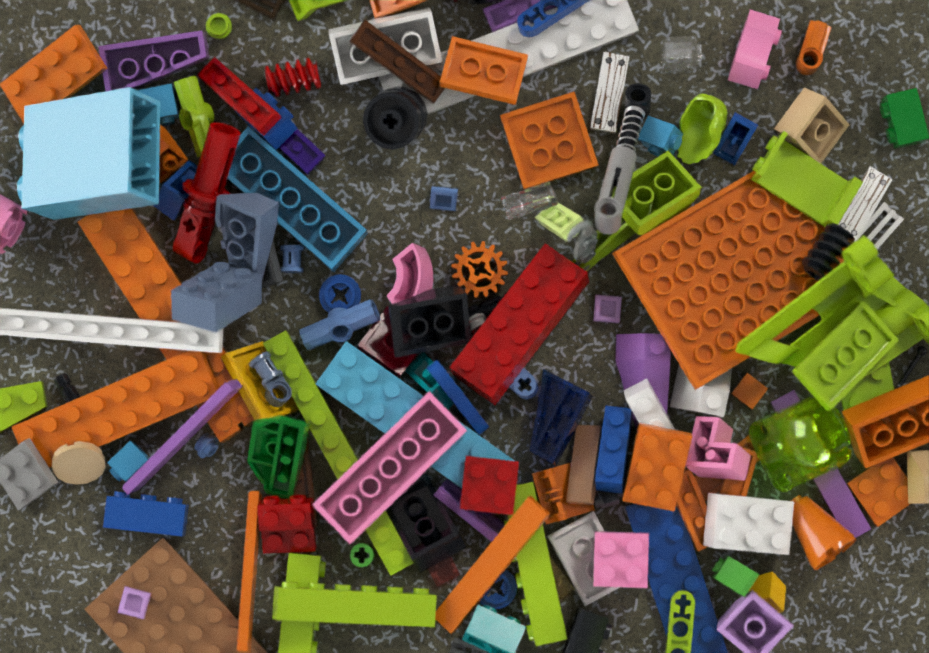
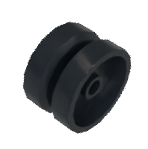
M396 86L386 89L369 101L364 110L363 124L366 134L372 142L382 148L394 150L405 147L422 133L427 124L428 112L425 102L418 93L410 88Z

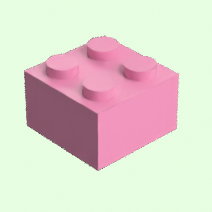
M596 531L594 586L647 588L649 533Z

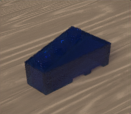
M543 369L530 452L557 466L593 398L591 393Z

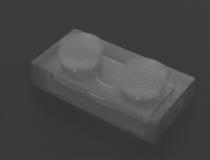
M550 182L500 197L508 220L520 218L540 210H546L558 204Z

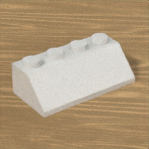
M430 7L368 21L425 65L442 62ZM362 22L328 29L340 85L392 74L349 42Z

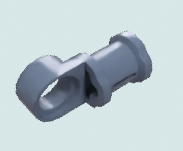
M266 351L254 358L249 365L251 368H255L262 379L261 383L266 389V401L274 407H282L290 399L292 390L282 376L283 372L275 367L270 359V353ZM272 389L281 390L284 398L279 399L275 397Z

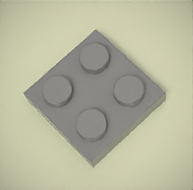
M30 438L21 442L0 459V483L18 511L28 506L58 483Z

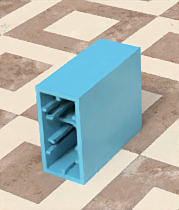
M128 87L24 106V125L19 130V144L23 150V174L17 183V193L22 202V209L57 220L159 204L160 101Z

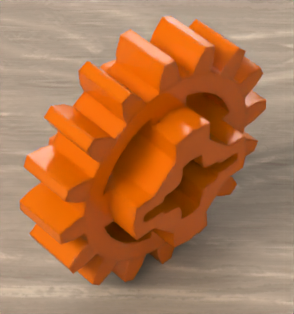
M482 241L480 247H476V244L471 242V249L469 250L463 246L461 248L463 255L455 254L454 256L459 262L458 264L451 265L452 269L457 270V273L452 275V279H459L460 281L457 285L459 287L464 286L467 295L470 291L474 292V298L476 299L479 293H483L484 297L488 298L489 290L496 294L498 292L496 285L504 286L505 284L501 276L508 275L507 271L502 270V267L507 265V261H500L503 252L500 251L495 254V245H491L489 249L485 248V241ZM475 253H484L481 258L471 259L469 257ZM492 258L497 265V274L491 270L489 265ZM481 264H484V271L487 274L480 273L479 276H476L475 269L472 266L479 267ZM462 266L469 270L470 277L468 281L463 277ZM485 280L491 282L487 286L476 287L478 282Z

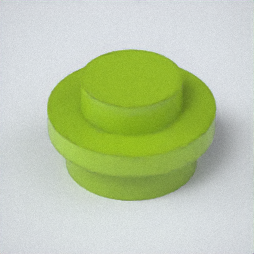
M216 13L208 18L206 30L212 38L224 39L231 33L232 23L226 15Z

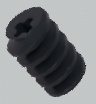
M827 224L824 229L825 232H822L819 235V240L814 242V249H810L808 257L802 260L806 273L817 281L822 279L825 273L828 274L833 270L830 267L831 265L834 267L840 265L836 257L843 259V250L841 249H846L850 246L847 240H855L854 236L840 225Z

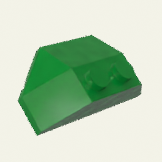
M282 415L254 420L247 462L256 477L263 484L266 494L279 496L284 499H290V496L294 495L304 460L310 427L309 423Z

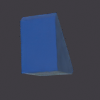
M734 113L713 154L735 165L758 124Z

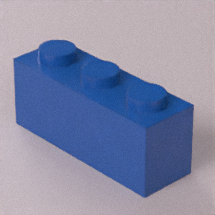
M605 406L595 477L596 491L623 494L633 420L631 408Z
M115 491L114 496H107L103 528L185 536L189 505L182 504L183 499L167 497V502L156 501L157 496L141 494L140 499L130 498V494L128 495L126 492Z

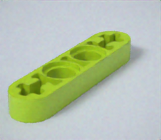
M678 590L671 596L665 653H671L675 648H681L685 653H691L695 599L688 591ZM681 595H685V598L690 600V604L684 607V614H689V619L684 617L673 618L674 612L680 614V606L675 604V601L680 599ZM678 621L685 622L688 627L687 633L682 637H678L673 633V625Z

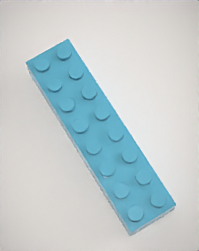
M347 341L316 382L318 387L384 434L424 397ZM458 421L467 432L431 467L462 488L466 456L508 461L515 460Z

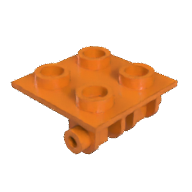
M571 463L531 474L539 503L550 513L549 517L545 520L546 525L595 511L594 505L569 504L566 502Z

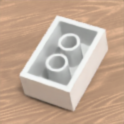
M708 493L703 546L789 555L794 502Z

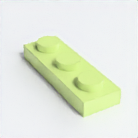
M555 200L535 217L543 227L567 241V236L571 229L579 222L584 221L580 215Z

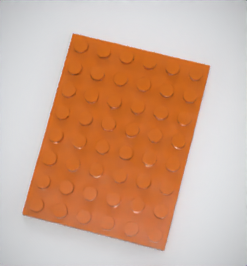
M755 171L745 175L613 253L614 258L695 390L751 357L737 353V344L818 282L806 273L802 260L808 257L810 249H814L813 244L819 240V235L825 232V227L752 181L751 178ZM836 257L840 264L844 262L843 259ZM811 309L772 340L778 341L818 317L819 313Z

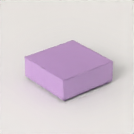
M595 295L593 321L620 323L622 297Z
M125 586L118 613L145 619L152 593Z

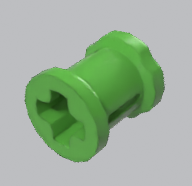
M366 543L355 545L350 552V560L358 567L368 566L375 556L374 550ZM361 547L365 548V552L370 554L369 558H365L364 563L360 562L359 557H355V553L359 552Z

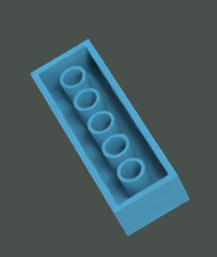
M247 127L240 135L227 180L242 193H259L279 202L277 223L331 271L335 272L368 234L367 229L251 128Z

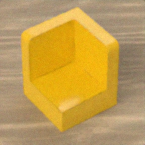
M773 571L759 575L748 592L753 590L779 613L784 612L786 585Z

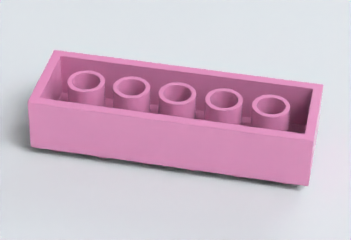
M428 392L340 477L313 506L351 544L456 443L467 430Z

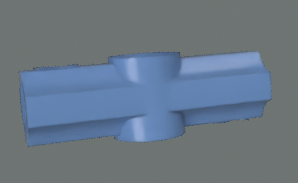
M369 299L348 309L339 307L332 309L328 313L327 318L300 329V337L306 349L312 350L331 341L345 342L351 338L354 331L380 321L381 318L376 304L373 300Z

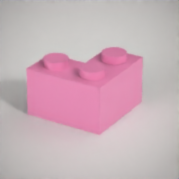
M696 416L692 431L693 437L685 466L695 475L705 478L745 480L751 455L738 444L730 443L733 429L721 418Z

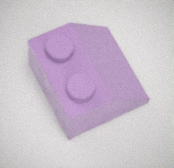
M753 590L748 592L745 597L742 596L737 599L718 619L717 630L744 653H769L793 627L790 621Z

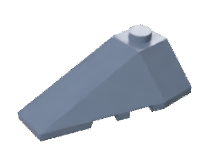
M259 193L221 194L216 197L215 221L217 227H221L223 239L220 242L222 249H226L230 266L250 269L251 272L261 274L263 279L277 226L279 202Z

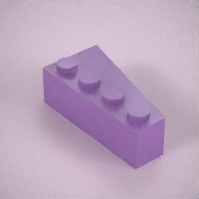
M202 30L98 46L100 57L108 68L103 72L105 91L128 87L136 90L210 59L206 33Z

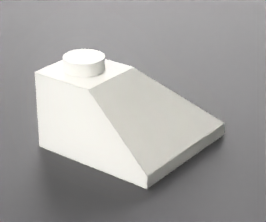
M678 365L669 407L711 417L724 418L730 392L732 368L695 390L681 366Z

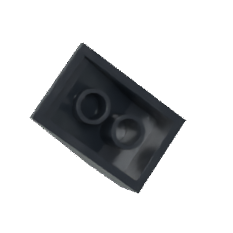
M458 285L431 289L389 305L395 358L468 344L471 340L467 293Z
M426 473L418 478L386 510L420 573L467 548L443 503L434 496L436 490Z

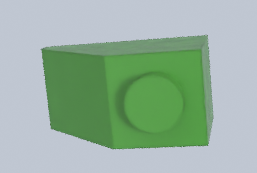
M727 555L724 559L720 557L712 568V571L715 572L712 576L713 579L743 597L746 596L759 576L755 571Z

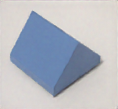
M432 186L430 208L456 211L458 189Z

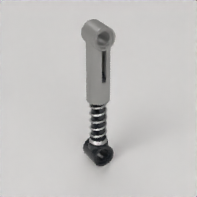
M641 83L632 84L625 91L624 118L620 127L621 132L618 135L617 146L611 151L599 200L595 205V227L604 234L615 233L621 227V218L637 159L634 146L638 144L636 139L640 137L638 133L642 129L640 125L643 124V119L650 113L651 90L648 86ZM614 187H617V188H616V192H615V196H614V198H613L612 195H613Z

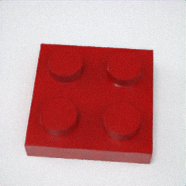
M466 456L460 509L513 515L519 462Z

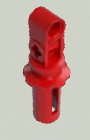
M210 123L194 179H187L182 184V189L189 195L184 201V212L172 249L175 253L194 264L200 263L208 251L209 240L215 225L216 197L221 194H231L225 189V185L241 132L223 123Z

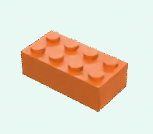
M929 375L841 411L854 454L865 469L929 443Z

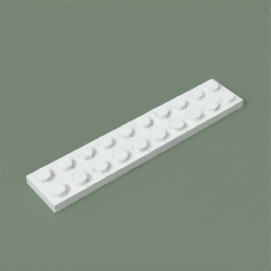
M590 0L534 37H525L520 34L518 24L515 23L471 41L527 54L528 59L523 75L525 77L639 32L627 0ZM553 8L544 13L548 15L555 14L558 8ZM529 21L525 22V26L529 25L530 27L534 26V22L530 23ZM448 50L441 52V63L427 65L440 76L443 72ZM393 74L379 76L384 91L396 86L410 88ZM445 88L437 101L432 104L419 94L425 102L428 114L476 96Z

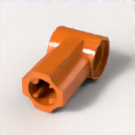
M812 20L809 22L799 56L795 63L799 73L807 76L812 75L821 65L823 53L832 28L827 23ZM803 57H812L815 65H807Z

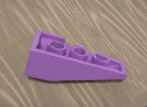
M616 334L615 361L624 390L647 378L667 414L671 350L661 334ZM632 411L633 422L637 432L639 422Z

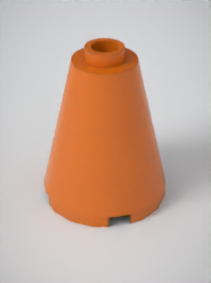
M798 495L791 500L794 502L792 526L810 566L814 570H818L836 559L835 556L841 552L844 553L857 541L849 530L808 496L802 498L801 495Z

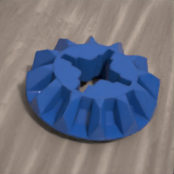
M342 274L333 275L326 279L320 288V303L328 313L338 307L348 309L360 303L361 290L353 278ZM333 287L339 291L350 288L345 294L348 304L341 300L335 301L333 304L331 303L336 297L332 289Z
M505 570L495 582L497 583L504 579L500 587L504 596L495 592L488 597V591L480 600L482 605L501 609L513 601L517 592V584L515 578L508 570Z

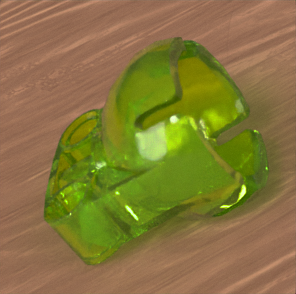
M807 397L768 416H764L749 427V436L754 450L773 486L780 492H789L795 487L840 469L851 458L852 450L848 448L851 444V437L843 417L836 407L826 411L815 397ZM762 425L766 427L768 435L762 430ZM785 473L791 477V482L786 479Z

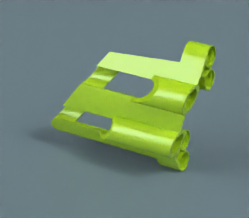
M862 236L842 251L843 263L737 344L736 352L774 364L783 363L796 367L860 302L865 301L899 341L861 379L863 380L924 339L929 345V306L893 277L894 274L877 256L878 251L874 244L866 236ZM811 309L819 313L821 321L792 344L787 345L772 340Z

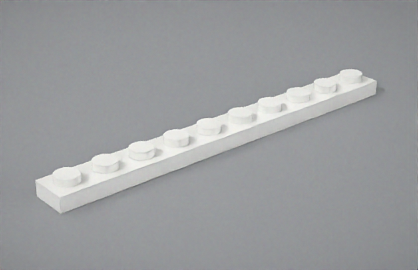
M0 308V335L221 353L223 347V329L215 333L182 322Z

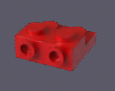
M292 495L290 499H279V496H266L263 500H260L257 510L263 554L316 551L313 498H306L305 495Z

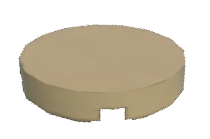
M78 441L70 446L65 444L57 449L52 457L53 473L58 479L69 484L90 483L98 479L106 467L105 456L102 450L88 442Z

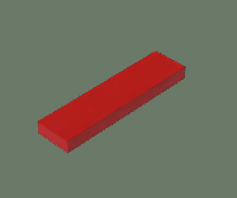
M214 57L197 74L201 81L263 136L282 118L277 111L217 58Z

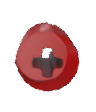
M309 57L306 58L305 66H302L299 59L295 62V68H292L288 61L285 63L284 70L281 69L278 63L275 64L274 72L270 70L268 65L265 66L269 93L271 94V91H273L276 97H280L281 89L284 90L286 95H290L291 87L294 88L296 93H300L302 85H304L307 91H310L312 83H314L317 89H321L317 61L313 64Z

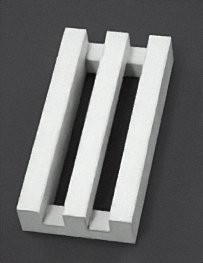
M885 202L874 212L860 235L861 237L883 211L886 212L887 215L867 236L871 241L891 218L895 220L874 244L876 249L884 243L904 220L893 209H890Z

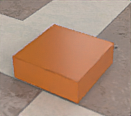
M746 373L731 392V395L752 410L768 388Z

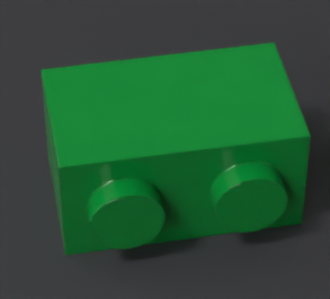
M917 88L888 94L882 99L880 112L883 119L887 118L889 128L886 129L888 142L890 144L893 143L894 149L924 143L929 139Z

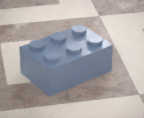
M216 262L213 266L199 272L198 275L171 290L172 320L216 333L262 303V275L251 272L247 268L230 266L226 262Z

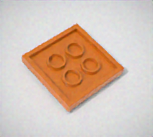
M575 91L500 115L523 190L599 166Z

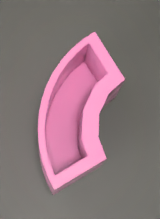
M753 10L749 11L730 69L729 81L758 89L761 80L766 81L770 70V65H766L772 45L778 44L782 30L778 29L779 18Z
M411 243L393 258L396 266V281L393 289L387 295L392 304L431 290L433 287L431 259L424 247Z

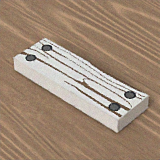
M608 52L603 53L590 129L616 133L629 56Z
M871 166L861 179L863 184L838 224L854 236V241L847 240L851 244L859 239L892 181L891 178Z

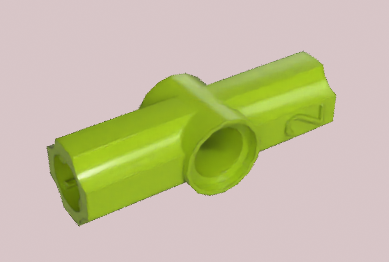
M190 76L175 81L174 85L182 107L179 112L180 123L185 130L189 131L196 155L200 157L209 125L214 121V112L212 107L204 102L197 77Z

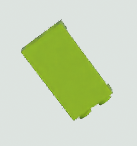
M783 131L777 137L773 135L765 146V149L768 150L764 158L760 156L752 168L755 173L751 180L823 227L831 223L838 225L863 182L855 176L849 181L845 180L785 141L788 135L787 132Z

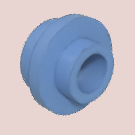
M209 433L202 435L194 446L197 455L200 458L211 457L219 447L217 444L218 438Z

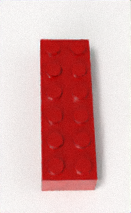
M544 244L449 367L453 376L493 405H496L590 282L588 273L547 244Z

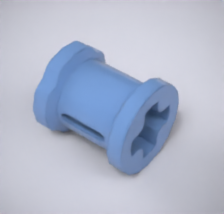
M280 246V250L283 251L281 273H303L301 252L304 251V246Z

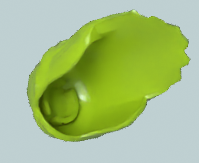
M699 94L690 101L679 121V129L683 136L681 146L677 150L679 152L677 156L682 159L683 163L691 165L698 163L700 160L707 159L718 146L721 134L726 128L728 114L725 104L719 98L712 95Z

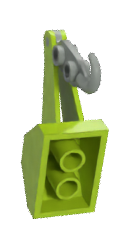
M666 151L633 172L621 218L622 226L617 232L604 234L598 230L596 231L593 223L589 220L581 221L571 229L567 236L568 242H571L573 237L578 234L575 237L577 240L573 250L574 259L572 262L586 272L589 271L598 261L635 233L637 235H644L687 210L700 195L701 186L669 151ZM614 187V191H613V195H612L613 198H614V196H615V192H616V188H617V187Z

